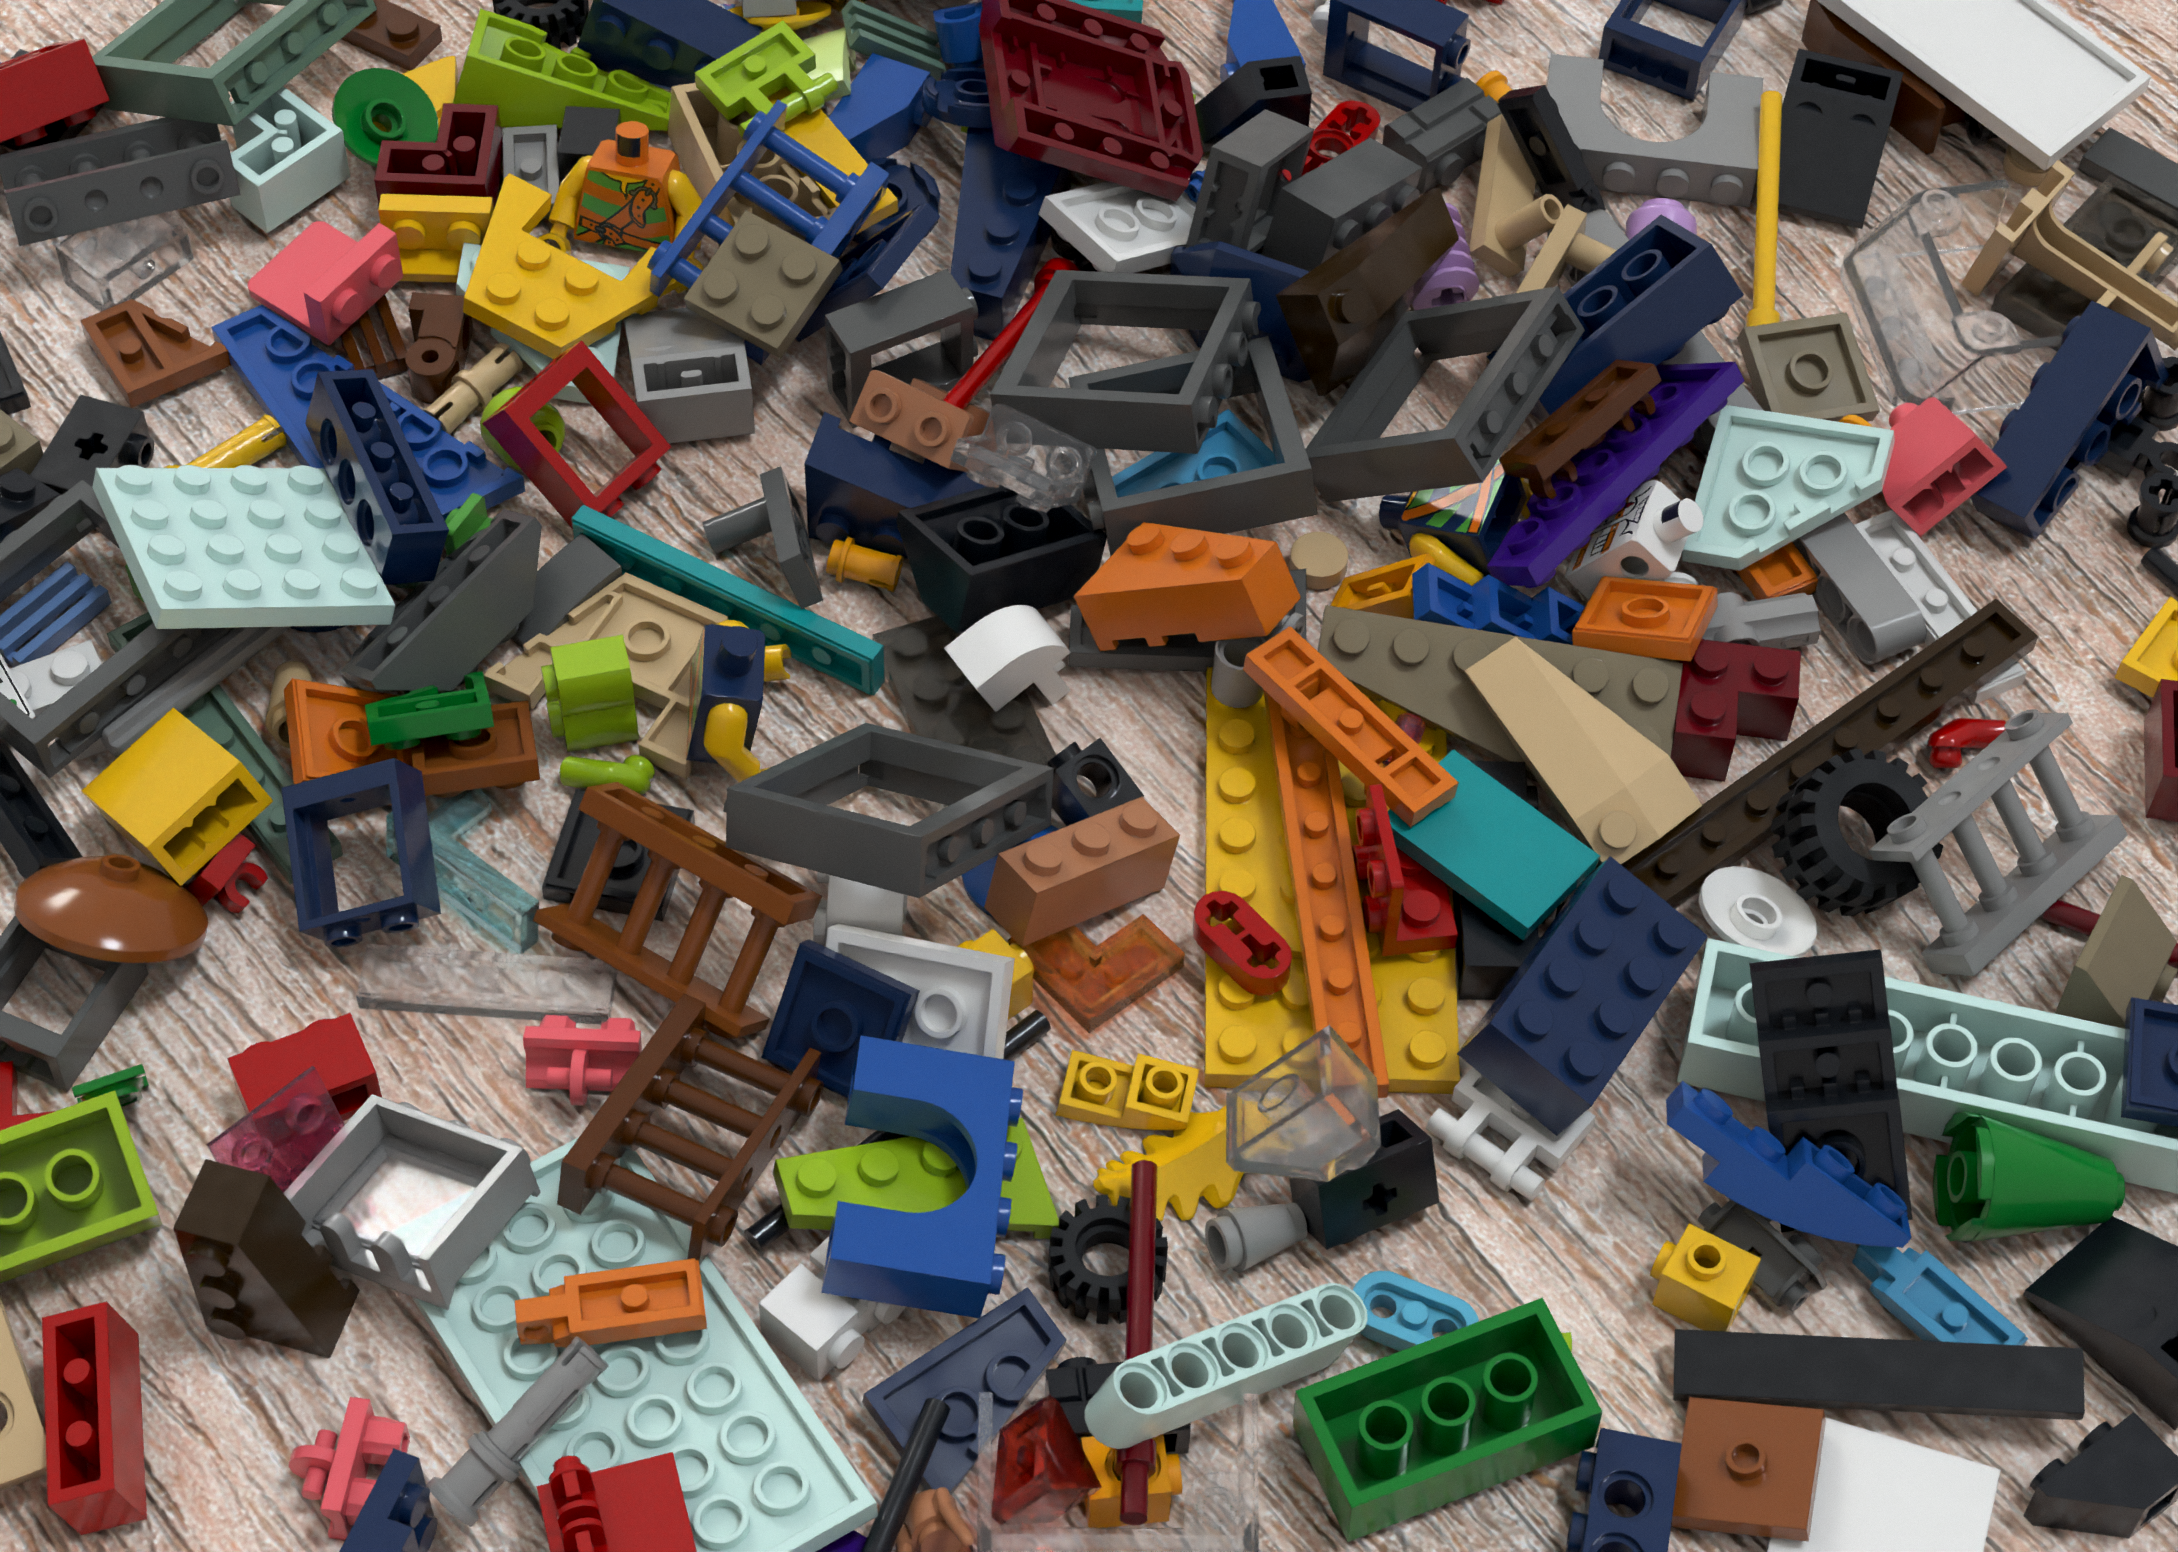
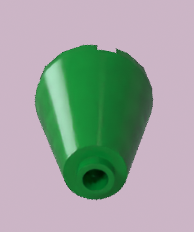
M1955 1113L1945 1125L1942 1136L1953 1137L1948 1155L1936 1154L1933 1173V1200L1938 1225L1950 1226L1952 1232L1945 1236L1949 1241L1968 1243L2105 1223L2112 1217L2114 1211H2118L2123 1205L2125 1198L2124 1177L2120 1172H2117L2115 1164L2109 1158L1979 1113Z

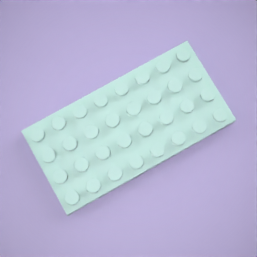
M578 1138L530 1163L541 1193L538 1197L530 1195L455 1284L449 1310L412 1297L492 1427L508 1413L517 1400L545 1370L547 1371L567 1348L555 1347L554 1343L521 1345L516 1328L515 1300L549 1296L550 1288L564 1284V1276L685 1260L688 1258L691 1231L686 1224L609 1190L604 1195L596 1192L581 1215L557 1205L561 1163ZM627 1149L620 1159L619 1166L657 1182L637 1152ZM470 1194L394 1232V1234L402 1240L409 1254L418 1256ZM706 1256L699 1267L707 1329L589 1345L602 1357L609 1367L579 1395L577 1400L557 1422L529 1449L530 1451L519 1461L522 1466L520 1472L539 1501L536 1486L549 1483V1476L554 1471L553 1464L562 1457L577 1456L581 1459L583 1465L588 1466L591 1472L673 1452L697 1552H816L878 1516L877 1503L714 1264Z

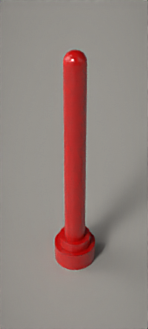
M1057 257L1050 259L1042 267L1034 279V295L942 399L943 401L963 410L969 405L1011 356L1056 270L1080 271L1074 263L1065 258Z

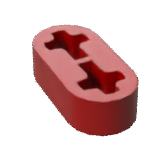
M1213 891L1204 895L1197 902L1193 916V936L1198 945L1247 992L1263 996L1281 991L1288 983L1292 963L1291 948L1286 940L1244 899L1235 893ZM1214 917L1220 922L1226 921L1229 918L1232 919V931L1222 923L1214 927L1210 926V918ZM1252 955L1262 963L1269 959L1274 960V969H1270L1264 964L1253 968L1251 966Z

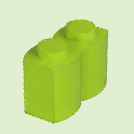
M623 635L550 647L552 664L541 666L547 699L546 705L552 737L564 736L567 753L639 740L633 682Z

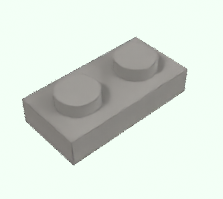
M557 125L502 128L504 179L511 173L551 194L552 210L560 186L557 157L559 145ZM551 210L546 214V216L543 219H549Z

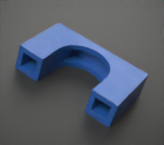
M860 1035L851 1073L844 1125L913 1136L934 1144L947 1153L956 1163L964 1178L966 1192L954 1203L944 1208L923 1213L903 1212L838 1201L829 1234L821 1293L980 1319L988 1293L999 1295L1005 1269V1255L996 1254L994 1251L996 1237L1005 1238L1011 1212V1198L1000 1197L1002 1181L1011 1182L1017 1155V1143L1006 1141L1008 1126L1017 1127L1023 1098V1089L1012 1087L1015 1061Z

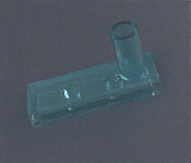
M482 790L463 791L461 794L447 800L428 815L438 894L512 950L522 955L538 942L539 924L534 922L533 918L537 909H539V901L456 841L492 812L490 801ZM390 812L386 815V856L399 865L393 812Z

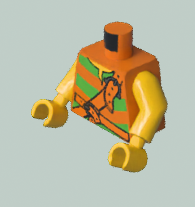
M636 121L623 122L616 127L615 140L601 141L593 156L581 157L563 179L548 219L549 222L553 223L551 231L548 234L541 235L538 239L545 242L552 239L559 244L561 251L571 255V245L566 238L568 229L574 230L575 240L647 252L651 246L657 249L664 240L673 243L703 201L688 176L681 172L678 156L672 150L649 147V129L645 124ZM700 241L687 258V261L703 271L704 268L700 261L694 258L695 250L701 249Z

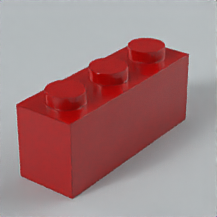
M107 1301L42 1317L48 1506L81 1535L146 1520L139 1334Z

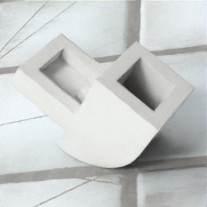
M1014 605L999 609L976 622L944 648L995 712L1000 710L1033 682L1052 705L1071 691L1057 673L1066 666L1062 659L1070 654L1071 651L1042 615L1031 606Z

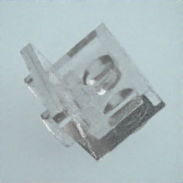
M1000 403L993 405L983 434L957 439L950 460L967 468L966 475L971 480L993 488H998L1002 485L1017 492L1016 500L1022 505L1037 511L1049 512L1051 508L1078 503L1097 451L1095 447Z

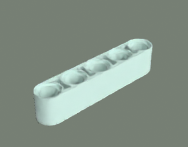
M1338 1283L1323 1284L1126 1360L1117 1366L1089 1400L1085 1408L1086 1425L1096 1440L1107 1447L1115 1449L1129 1448L1142 1441L1154 1438L1325 1369L1336 1361L1365 1328L1368 1321L1367 1309L1362 1299L1347 1286Z

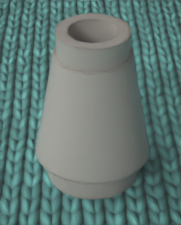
M1295 1202L1285 1205L1276 1204L1221 1209L1217 1217L1208 1220L1205 1225L1206 1244L1214 1264L1220 1270L1232 1268L1236 1272L1245 1271L1294 1245L1295 1242L1305 1240L1307 1236L1305 1216L1299 1205Z

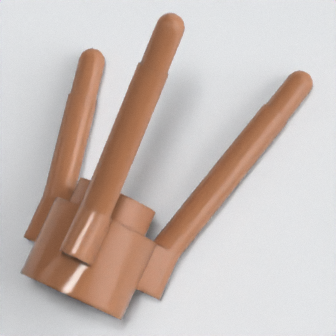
M941 1487L916 1494L904 1520L906 1526L901 1527L895 1541L897 1552H971L969 1546L973 1544L974 1537L959 1514L955 1500L950 1495L948 1489Z

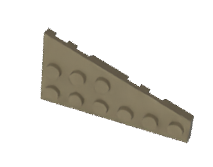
M1325 605L1318 652L1362 693L1379 702L1384 700L1417 717L1416 721L1434 730L1439 728L1466 742L1467 747L1495 761L1524 762L1464 671L1514 637H1517L1671 758L1683 663ZM1525 763L1526 777L1538 782Z

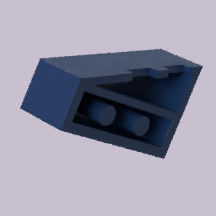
M824 412L804 463L808 537L830 545L833 544L835 539L845 542L847 537L855 539V545L895 556L900 555L908 559L896 522L898 511L994 484L964 471L948 469L927 458H924L923 463L917 462L889 450L891 441L875 434L872 441H868L838 428L841 419Z

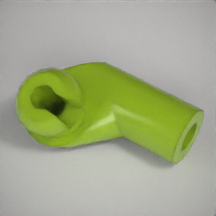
M631 755L623 763L568 756L562 761L559 773L560 780L564 786L586 789L589 786L619 782L643 795L650 790V781L654 777L655 770L652 763L640 755Z

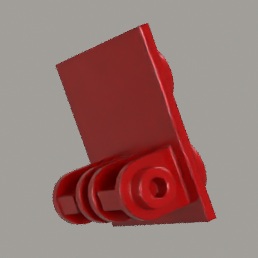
M673 1452L591 1472L588 1466L583 1465L579 1457L565 1456L553 1464L554 1471L549 1476V1483L536 1486L550 1552H697Z

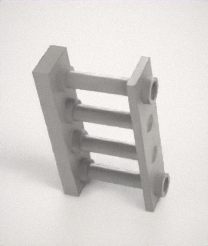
M2032 709L2010 718L2005 724L2006 730L1912 813L1901 816L1893 821L1887 828L1888 834L1869 850L1874 861L1910 862L1943 926L1939 932L1940 936L1921 952L1931 973L1975 976L2128 836L2118 815H2090L2088 812L2081 811L2060 770L2049 744L2073 724L2068 713H2040L2038 710ZM2027 763H2030L2058 820L2055 826L2056 831L2043 843L2010 780ZM1990 796L2020 855L2017 860L2018 866L2004 878L1971 814ZM1951 831L1982 891L1978 896L1979 901L1966 913H1964L1932 850Z

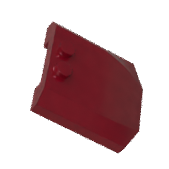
M984 0L979 22V32L995 145L1015 154L1177 201L1188 187L1190 175L1198 166L1203 156V149L1190 76L1181 62L1169 61L1160 48L1166 39L1159 29L1068 0Z

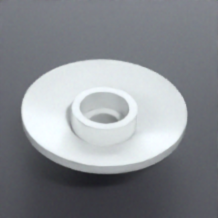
M1724 867L1708 875L1700 888L1699 905L1703 916L1711 928L1726 942L1800 958L1809 951L1816 939V920L1808 904L1790 886L1770 874L1748 867Z

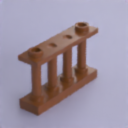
M619 782L587 787L578 810L598 820L596 826L600 830V834L571 904L564 903L537 909L533 921L552 932L551 938L557 944L574 951H586L675 1003L678 1002L683 994L707 1003L704 1026L718 1036L727 1039H737L765 1030L770 1018L746 1005V1002L778 927L783 928L789 924L813 919L822 895L744 852L726 848L725 841ZM632 839L649 849L647 855L652 860L623 930L620 933L595 919L593 915L624 840L629 841ZM683 868L700 878L699 885L703 890L674 959L671 962L643 945L674 870ZM735 897L752 907L751 914L755 918L723 992L694 974L726 898Z

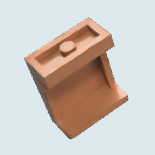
M872 370L869 373L849 422L948 469L996 477L1010 443L998 442L993 413L972 403H969L964 410L942 400L949 393L916 378H913L909 385L879 370Z

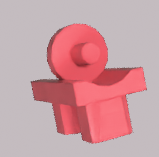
M545 1015L539 1026L525 1027L523 1046L526 1055V1088L569 1090L571 1105L585 1106L588 1091L612 1092L642 1051L641 1031H636L635 1022L631 1018H608L606 1022L601 1024L600 1029L576 1028V1022L572 1021L568 1016Z
M357 1397L349 1398L336 1450L334 1448L338 1435L331 1430L322 1429L318 1431L314 1445L297 1446L292 1450L289 1461L290 1470L300 1478L305 1479L301 1492L303 1497L310 1500H320L324 1486L327 1484L320 1510L322 1515L331 1520L328 1530V1536L331 1539L346 1540L377 1480L366 1479L369 1464L385 1465L393 1449L407 1453L410 1443V1435L406 1423L375 1416L370 1399Z

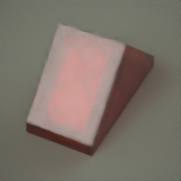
M1051 1394L999 1429L991 1517L1000 1525L1051 1523L1102 1488L1060 1403Z

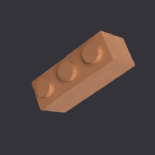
M1143 797L1129 801L998 853L984 908L1021 947L1163 889L1180 834Z

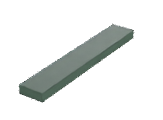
M149 612L107 633L109 644L115 653L153 624ZM217 684L181 714L236 757L272 798L273 802L246 827L290 885L293 883L281 788L294 785V782L225 691ZM328 827L333 861L341 857L343 852L341 843Z

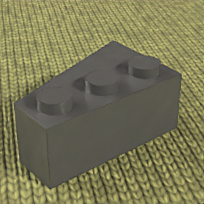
M1368 138L1281 188L1262 255L1307 271L1313 270L1418 199L1420 191L1416 188L1423 167L1374 139Z

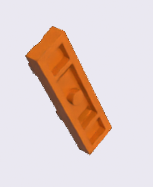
M1291 626L1246 654L1243 670L1281 705V716L1295 729L1301 728L1302 725L1365 784L1364 794L1366 796L1368 785L1381 784L1386 805L1410 828L1424 819L1433 810L1443 806L1455 797L1459 782ZM1392 756L1390 764L1383 769L1378 765Z

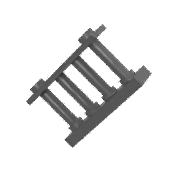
M164 117L0 155V175L19 246L241 195L227 140L221 141L218 125L214 123Z

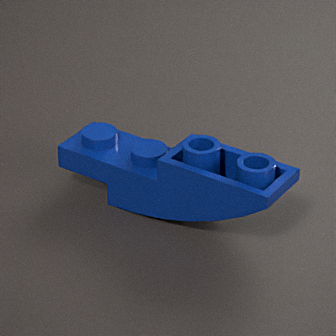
M1681 1081L1666 1099L1667 1125L1705 1152L1702 1156L1703 1182L1732 1201L1770 1220L1831 1240L1866 1246L1903 1248L1911 1239L1906 1211L1907 1206L1904 1201L1884 1184L1876 1183L1872 1187L1855 1175V1169L1850 1161L1833 1147L1824 1145L1819 1149L1802 1137L1786 1156L1785 1148L1771 1133L1758 1126L1750 1130L1732 1117V1109L1717 1094L1705 1088L1697 1092L1684 1081Z

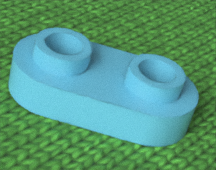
M1371 1272L1363 1276L1353 1288V1291L1362 1299L1367 1309L1368 1321L1360 1334L1398 1351L1434 1339L1433 1334L1436 1332L1444 1331L1450 1333L1479 1322L1475 1310L1464 1300L1394 1272ZM1377 1307H1384L1390 1310L1393 1315L1389 1318H1380L1375 1316L1371 1310Z

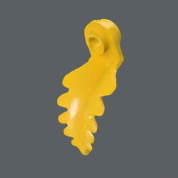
M1270 1096L1266 1101L1236 1097L1218 1111L1190 1112L1186 1129L1173 1130L1174 1137L1172 1138L1155 1134L1145 1137L1142 1144L1147 1155L1135 1151H1124L1120 1154V1159L1123 1163L1110 1160L1106 1163L1107 1169H1097L1098 1177L1093 1180V1186L1098 1193L1108 1195L1112 1205L1117 1207L1119 1196L1131 1197L1132 1164L1140 1160L1152 1161L1158 1167L1156 1218L1159 1221L1164 1219L1166 1206L1170 1202L1181 1220H1191L1195 1216L1201 1196H1204L1216 1209L1228 1206L1236 1194L1249 1162L1260 1155L1286 1158L1287 1154L1299 1150L1301 1138L1306 1134V1124L1298 1110L1287 1100L1279 1096Z

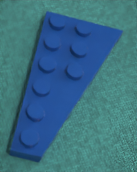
M259 305L212 326L214 341L226 347L231 366L265 414L270 415L278 422L280 427L277 428V431L279 433L284 432L287 445L301 465L325 469L305 424L318 372L354 370V365L340 355L334 358L312 344L311 336L264 305ZM380 382L444 520H446L452 510L455 508L460 509L472 493L485 498L487 510L525 492L524 477L510 467L503 470L486 459L484 450L470 441L463 444L442 430L440 421Z

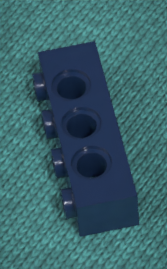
M374 370L318 372L305 424L350 524L372 559L385 585L434 581L449 529Z
M1600 1428L1594 1452L1582 1450L1580 1454L1575 1491L1584 1492L1587 1495L1584 1513L1572 1512L1566 1552H1668L1682 1443ZM1613 1503L1626 1505L1634 1511L1636 1516L1628 1518L1617 1516L1608 1509L1607 1505Z

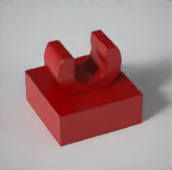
M239 832L199 870L186 889L196 897L202 907L218 893L219 901L223 907L230 912L239 914L250 901L237 891L235 881L243 880L252 888L258 890L267 881L268 876L260 866L249 862L242 863L256 845Z

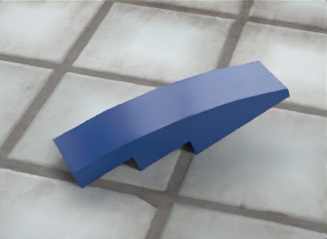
M1430 563L1425 564L1412 574L1415 620L1573 645L1572 631L1586 607L1549 586L1531 598L1490 575L1485 576L1471 586Z

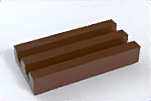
M383 295L374 305L395 360L386 362L368 311L358 319L372 357L373 366L364 367L350 327L339 336L347 360L354 365V370L373 369L378 379L407 371L405 357L407 351L386 295Z

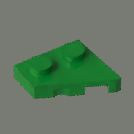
M483 671L464 675L466 690L438 694L437 686L430 685L413 690L405 695L366 704L365 710L371 746L384 744L386 749L400 750L418 745L421 742L420 738L445 735V738L449 740H465L480 735L482 733L481 729L494 727L491 702Z

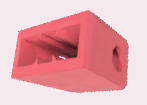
M1936 397L1927 398L1919 406L1914 403H1903L1897 406L1889 416L1890 430H1894L1895 444L1882 491L1887 505L1920 537L2007 468L2006 464Z

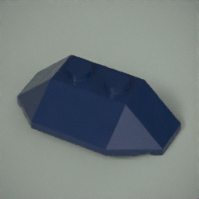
M1222 241L1196 244L1189 248L1185 246L1174 248L1171 253L1170 275L1250 278L1253 301L1261 304V311L1257 318L1259 334L1252 335L1251 339L1269 337L1282 377L1299 383L1311 380L1275 296L1310 271ZM1189 330L1197 347H1202L1209 330Z

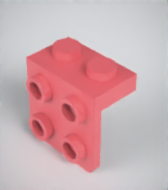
M313 222L248 281L249 294L253 299L330 346L403 278L397 235L389 228L378 223L357 242L326 222Z

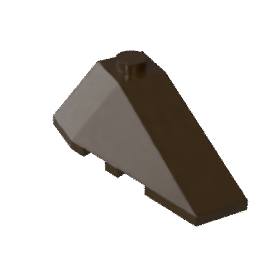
M1439 188L1429 190L1275 295L1318 396L1327 395L1366 367L1459 240L1458 233Z

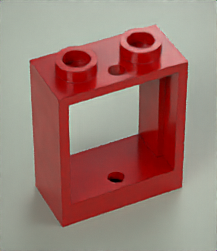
M582 340L559 354L482 423L572 529L571 518L582 505L612 517L624 505L618 496L630 485L637 491L652 480L662 470L656 461L671 448V445ZM571 381L634 454V457L594 494L529 419Z

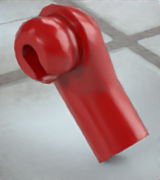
M1958 718L1948 722L1931 733L1928 738L1927 746L1931 747L1930 765L1933 768H1958L1962 763L1961 748H1986L2006 730L2005 720Z

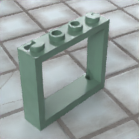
M164 0L92 56L110 100L105 102L104 105L109 110L235 126L377 10L373 0ZM248 2L285 6L211 67L202 68L172 64ZM229 91H230L231 96H232V98H233V100H234V102H235V103H233V104H231V102H230V100H229V98H230Z

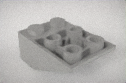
M687 308L646 312L643 315L634 313L624 318L636 405L668 443L755 433L752 386L743 338Z

